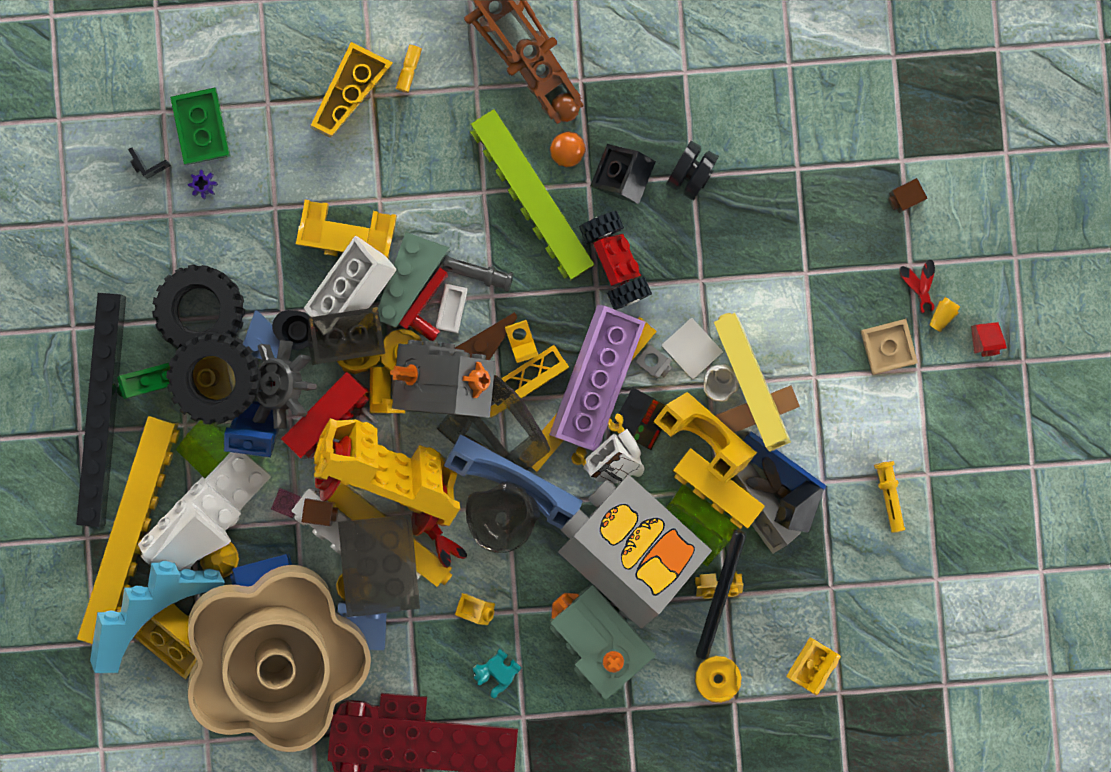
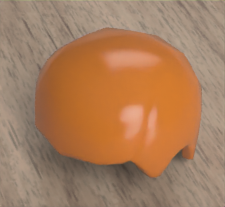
M571 131L558 134L553 139L550 147L552 159L563 167L577 165L586 152L584 139L579 134Z

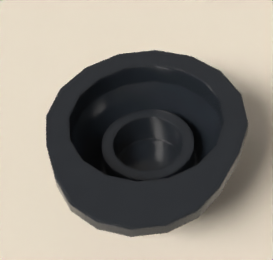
M296 310L280 312L276 315L272 324L273 333L279 341L293 342L292 349L294 350L308 347L315 339L317 332L316 324L312 317L305 312Z

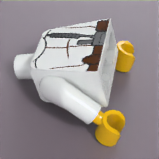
M620 414L615 416L618 424L614 423L611 418L608 422L609 429L617 431L619 435L613 434L587 458H585L587 451L583 447H578L576 453L574 452L571 457L573 464H582L584 466L583 469L597 482H604L608 479L612 483L619 484L627 475L640 477L644 472V465L640 459L641 451L628 429L625 430L622 427L624 420Z

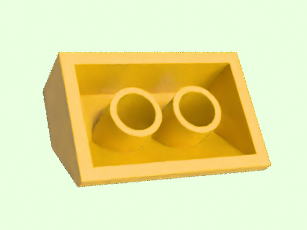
M173 603L148 620L139 629L134 638L186 680L197 659L189 643V616L178 609Z

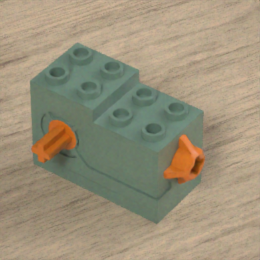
M592 583L581 593H563L552 603V618L550 619L552 625L550 629L559 639L563 636L567 641V649L574 656L579 654L574 660L576 665L574 671L583 681L587 678L592 683L590 684V689L598 698L603 696L607 700L655 657L651 648Z

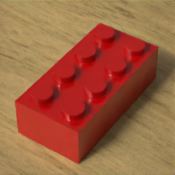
M346 372L307 412L308 414L302 417L281 440L299 458L307 459L308 457L312 459L315 455L320 435L330 418L336 421L351 420L354 416L352 412L356 408L361 409L370 400L367 397L370 392L351 373Z

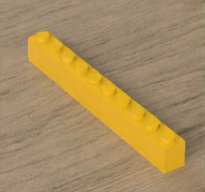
M152 416L147 418L77 637L78 640L93 644L97 612H121L124 588L131 587L128 583L130 576L134 577L138 563H135L137 554L142 553L138 544L142 540L144 532H148L152 523V519L149 518L151 510L156 509L159 497L156 496L158 488L163 487L166 475L163 474L165 466L170 465L173 457V452H170L172 444L177 443L180 435V430H177L178 424Z

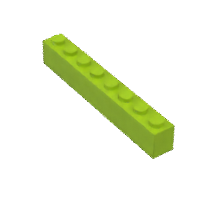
M495 109L471 123L473 130L470 133L476 143L481 141L485 147V150L482 151L489 163L494 161L498 167L495 172L502 182L506 180L510 188L507 191L514 201L519 200L523 206L520 211L527 221L531 219L535 227L532 229L538 239L541 240L543 238L548 246L545 247V250L551 259L556 257L560 264L557 268L563 278L568 277L572 281L593 268L595 264Z

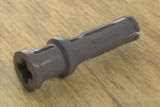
M446 256L443 264L444 271L482 281L488 287L493 285L503 288L505 292H509L513 281V272L505 273L498 271L493 266L485 268Z

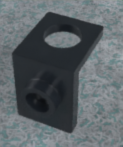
M133 147L128 149L133 158L130 161L137 173L141 172L146 179L171 166L170 162L164 160L147 170L138 152Z

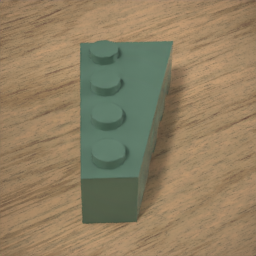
M405 232L393 265L397 270L385 287L374 320L398 329L400 321L437 272L441 263L451 251L450 248Z

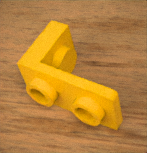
M385 367L370 368V413H405V410L392 409L393 399H391L390 371Z

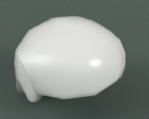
M726 364L715 365L705 374L704 391L707 397L712 400L724 402L733 393L737 392L739 382L732 367Z

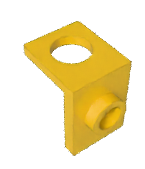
M527 320L505 327L517 363L539 356ZM518 328L526 331L525 337L521 340L513 338V332Z

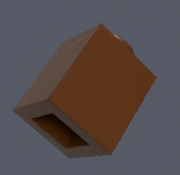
M918 178L892 190L888 198L894 210L897 209L899 213L928 199Z
M305 498L301 522L332 526V522L337 521L338 508L335 507V502Z

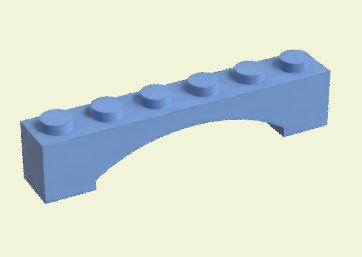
M461 434L444 464L445 467L464 477L466 474L475 475L510 488L536 506L546 516L548 523L560 529L580 509L583 502L581 499Z

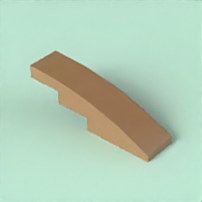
M792 385L771 393L780 415L800 407ZM748 403L715 415L734 433L756 424Z

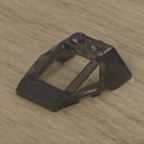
M494 375L491 406L494 403L499 406L503 402L528 433V438L508 453L480 417L447 415L438 425L437 430L453 444L456 443L461 434L528 470L549 453V444L523 400L500 377ZM472 422L495 451L466 435Z

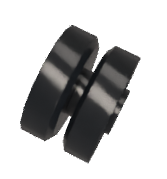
M690 141L666 185L676 191L680 189L684 180L689 181L683 193L684 196L694 201L700 189H704L714 171L712 168L719 156L708 151L700 162L696 159L701 152V146Z

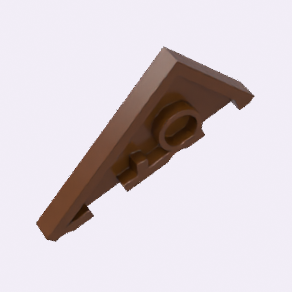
M515 312L458 345L455 349L464 350V352L470 354V358H472V354L486 355V360H491L507 335L505 327L514 324L517 315Z

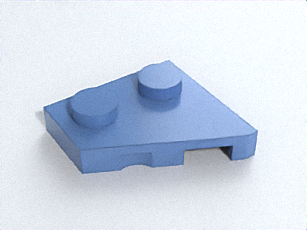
M255 310L243 345L246 348L249 346L253 350L252 356L261 360L262 357L258 345H270L274 358H277L280 341L273 333L270 322L259 311Z

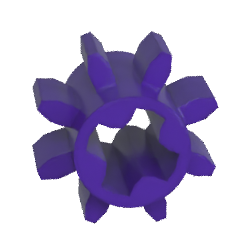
M200 170V175L195 176L191 174L193 181L188 186L195 189L192 192L193 196H197L200 193L202 199L205 200L206 194L215 195L212 190L213 186H217L218 183L211 181L214 176L212 173L205 176L204 171ZM202 180L208 183V185L204 186L203 190L198 186V184L202 183Z

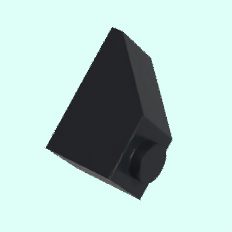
M806 480L781 500L774 521L788 530L809 532L824 489Z

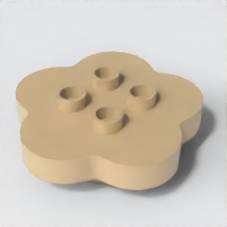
M286 565L275 568L264 574L254 585L249 587L223 585L213 588L196 601L189 615V643L197 661L188 679V702L195 719L203 727L215 733L234 735L250 732L268 747L283 752H296L307 749L317 743L328 730L335 704L355 693L366 680L370 670V651L362 631L351 620L335 612L333 599L325 581L316 572L303 566Z

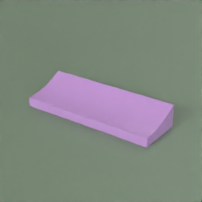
M597 305L549 435L591 451H595L600 446L644 328V321L607 306Z

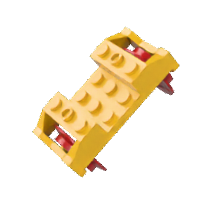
M330 418L320 435L314 455V464H316L314 468L315 487L320 489L319 496L322 501L329 500L339 484L351 485L408 507L413 511L410 530L415 536H419L425 530H431L435 524L450 526L460 510V502L454 500L453 489L457 473L444 466L446 459L440 452L431 447L419 445L413 456L409 458L403 453H396L382 445H378L377 428L368 422L363 423L358 420L336 421ZM335 438L340 441L338 443L335 441L333 442V439Z

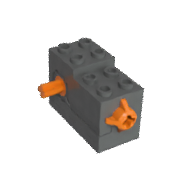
M408 340V344H398L397 364L394 366V370L390 371V375H393V380H395L392 409L490 418L495 361L486 360V355L472 354V358H470L469 353L464 352V350L455 349V344L441 343V347H439L440 344L436 341H424L422 345V341Z

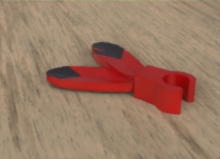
M928 260L924 264L920 279L910 268L901 266L899 270L902 279L919 295L920 312L922 314L925 312L923 309L924 304H929L931 307L930 311H934V304L928 293L935 273L934 262Z
M435 524L431 530L424 531L432 541L435 540L439 561L445 568H448L451 564L450 554L461 559L467 557L466 551L460 545L442 536L443 532L438 524Z

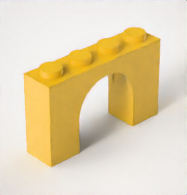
M688 392L666 404L653 421L670 437L679 431L686 430L703 438L716 453L715 458L707 466V469L723 483H726L744 470L757 454L755 450Z

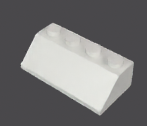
M354 236L304 309L325 336L346 341L397 269L384 254L361 238Z

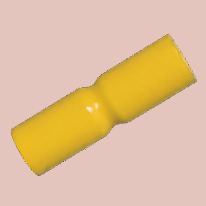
M409 44L395 89L409 93L414 70L417 67L422 48Z

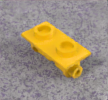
M735 572L728 597H734L743 592L742 574ZM716 573L699 574V577H695V585L697 586L696 597L713 598L718 583L716 581Z

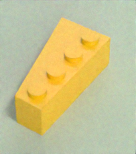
M351 42L310 128L332 138L392 67L393 62Z
M690 448L672 470L676 474L674 478L684 486L688 483L695 488L692 492L702 500L708 498L712 501L711 507L720 514H723L725 511L732 517L729 521L739 529L743 526L749 528L765 506L731 479L726 483L721 482L707 469L710 463Z

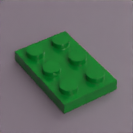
M216 87L170 97L184 165L231 156Z

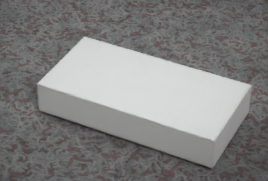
M445 284L436 323L438 330L459 333L468 288Z

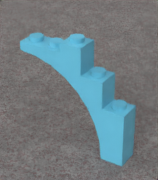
M169 561L151 563L148 587L134 586L124 588L121 612H97L90 658L94 673H118L122 657L139 629L167 606L186 597L223 586L225 582L219 570L193 571L183 569L178 571L176 564Z

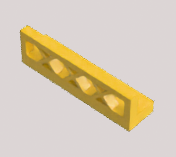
M555 345L493 384L492 391L499 392L500 398L497 403L491 406V418L569 369L568 364L562 358ZM554 352L559 363L551 368L543 366L544 357ZM541 359L540 365L534 364ZM529 366L539 368L538 376L533 380L523 378L525 369ZM542 369H546V370H547V371H545L544 373L541 374ZM522 371L521 378L514 377ZM507 380H520L519 388L512 393L504 391ZM502 384L501 390L495 389ZM503 394H508V396L502 399Z

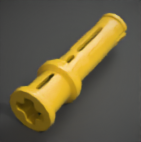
M894 461L874 465L880 482L878 488L883 490L891 533L906 530L896 489L899 482L895 479Z

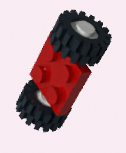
M617 210L598 216L579 226L585 243L594 244L610 285L621 284V286L607 292L614 310L634 304L652 295L645 277L633 280L640 277L641 274L639 272V265L633 258L630 244L624 234L610 236L624 229Z

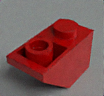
M999 322L971 326L974 354L981 353V357L995 356L1000 354V350L1007 349Z

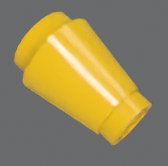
M944 297L942 301H939L929 325L941 332L959 314L957 311L960 306Z

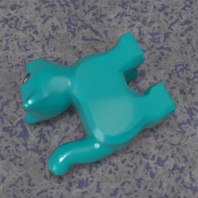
M501 648L497 650V654L490 658L486 664H476L472 669L478 686L487 682L491 675L499 683L490 693L491 698L494 699L512 683L514 676L522 668L514 659L511 660L510 666H507L504 660L508 654Z

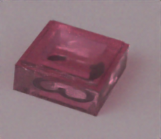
M280 488L271 510L293 518L295 513L291 510L302 496Z

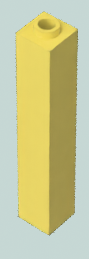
M735 313L721 315L714 322V325L765 447L769 451H773L791 443L738 316Z

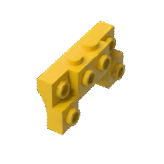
M304 200L296 245L320 249L324 251V255L337 257L338 253L342 254L354 236H357L389 259L397 215L373 211L371 227L366 228L326 221L329 208L328 203Z

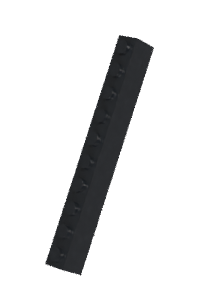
M97 294L76 525L104 527L106 524L117 404V377L120 372L126 296L121 294Z

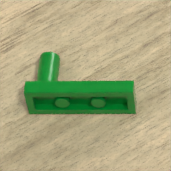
M169 363L118 376V395L128 399L167 388L169 379L166 378L167 371L170 370Z

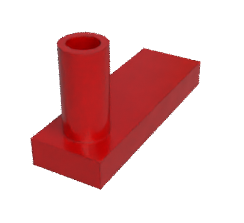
M442 268L438 269L399 323L407 330L412 327L430 341H434L437 338L440 330L419 315L449 275Z

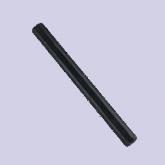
M740 530L733 532L696 650V656L700 659L706 660L709 657L744 546L746 533Z

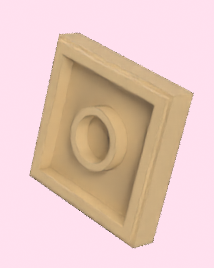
M906 319L861 330L872 375L918 364Z

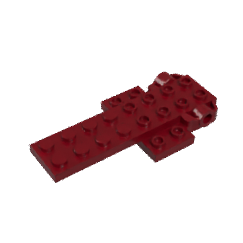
M381 693L380 705H371L368 702L359 700H346L340 703L337 712H333L331 720L328 761L332 762L334 772H421V769L458 772H515L518 728L425 721L427 696Z

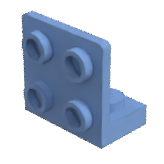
M339 602L338 613L359 627L365 636L369 650H384L387 604Z

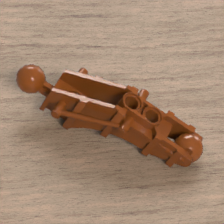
M471 0L476 9L466 15L464 20L469 25L472 23L509 66L506 68L507 73L511 76L518 71L521 73L528 84L529 91L536 96L542 105L543 111L556 124L574 120L579 113V109L584 106L581 102V95L567 77L568 75L550 50L557 45V40L553 37H548L528 1ZM492 1H498L499 7L495 12H490L489 5ZM524 8L526 9L530 18H532V20L534 21L539 31H536L532 27L530 22L522 13ZM509 12L512 13L530 38L520 40L516 45V51L495 23ZM487 32H492V34L504 48L503 52L495 44V41L490 37V35ZM532 45L533 52L531 55L524 56V48ZM544 64L545 72L542 75H537L536 68ZM562 84L567 93L557 95L552 104H550L545 95Z

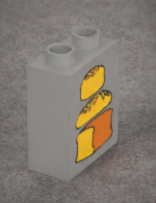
M627 475L616 487L606 479L588 499L597 507L595 511L587 517L579 509L563 526L561 531L569 540L558 553L642 629L662 612L712 550L636 480Z

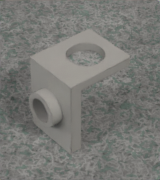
M650 344L636 360L639 366L656 379L660 375L664 378L672 369V366L669 365L672 359L665 357ZM653 353L658 357L656 366L649 367L645 364L647 354Z

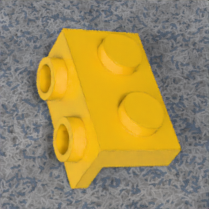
M810 637L786 677L811 693L818 695L820 690L824 688L831 672L836 668L841 656Z

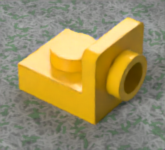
M462 593L455 615L476 624L489 625V622L494 617L495 603Z

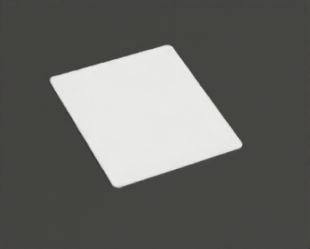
M693 318L689 319L662 344V347L692 379L697 377L723 353Z

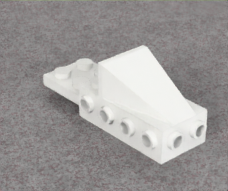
M230 452L206 478L202 476L174 507L159 520L157 525L142 538L138 544L142 552L141 557L149 565L151 563L169 561L176 564L178 571L191 569V566L197 560H201L206 555L231 542L226 530L229 526L231 527L237 523L241 515L240 509L271 478V475L247 454Z

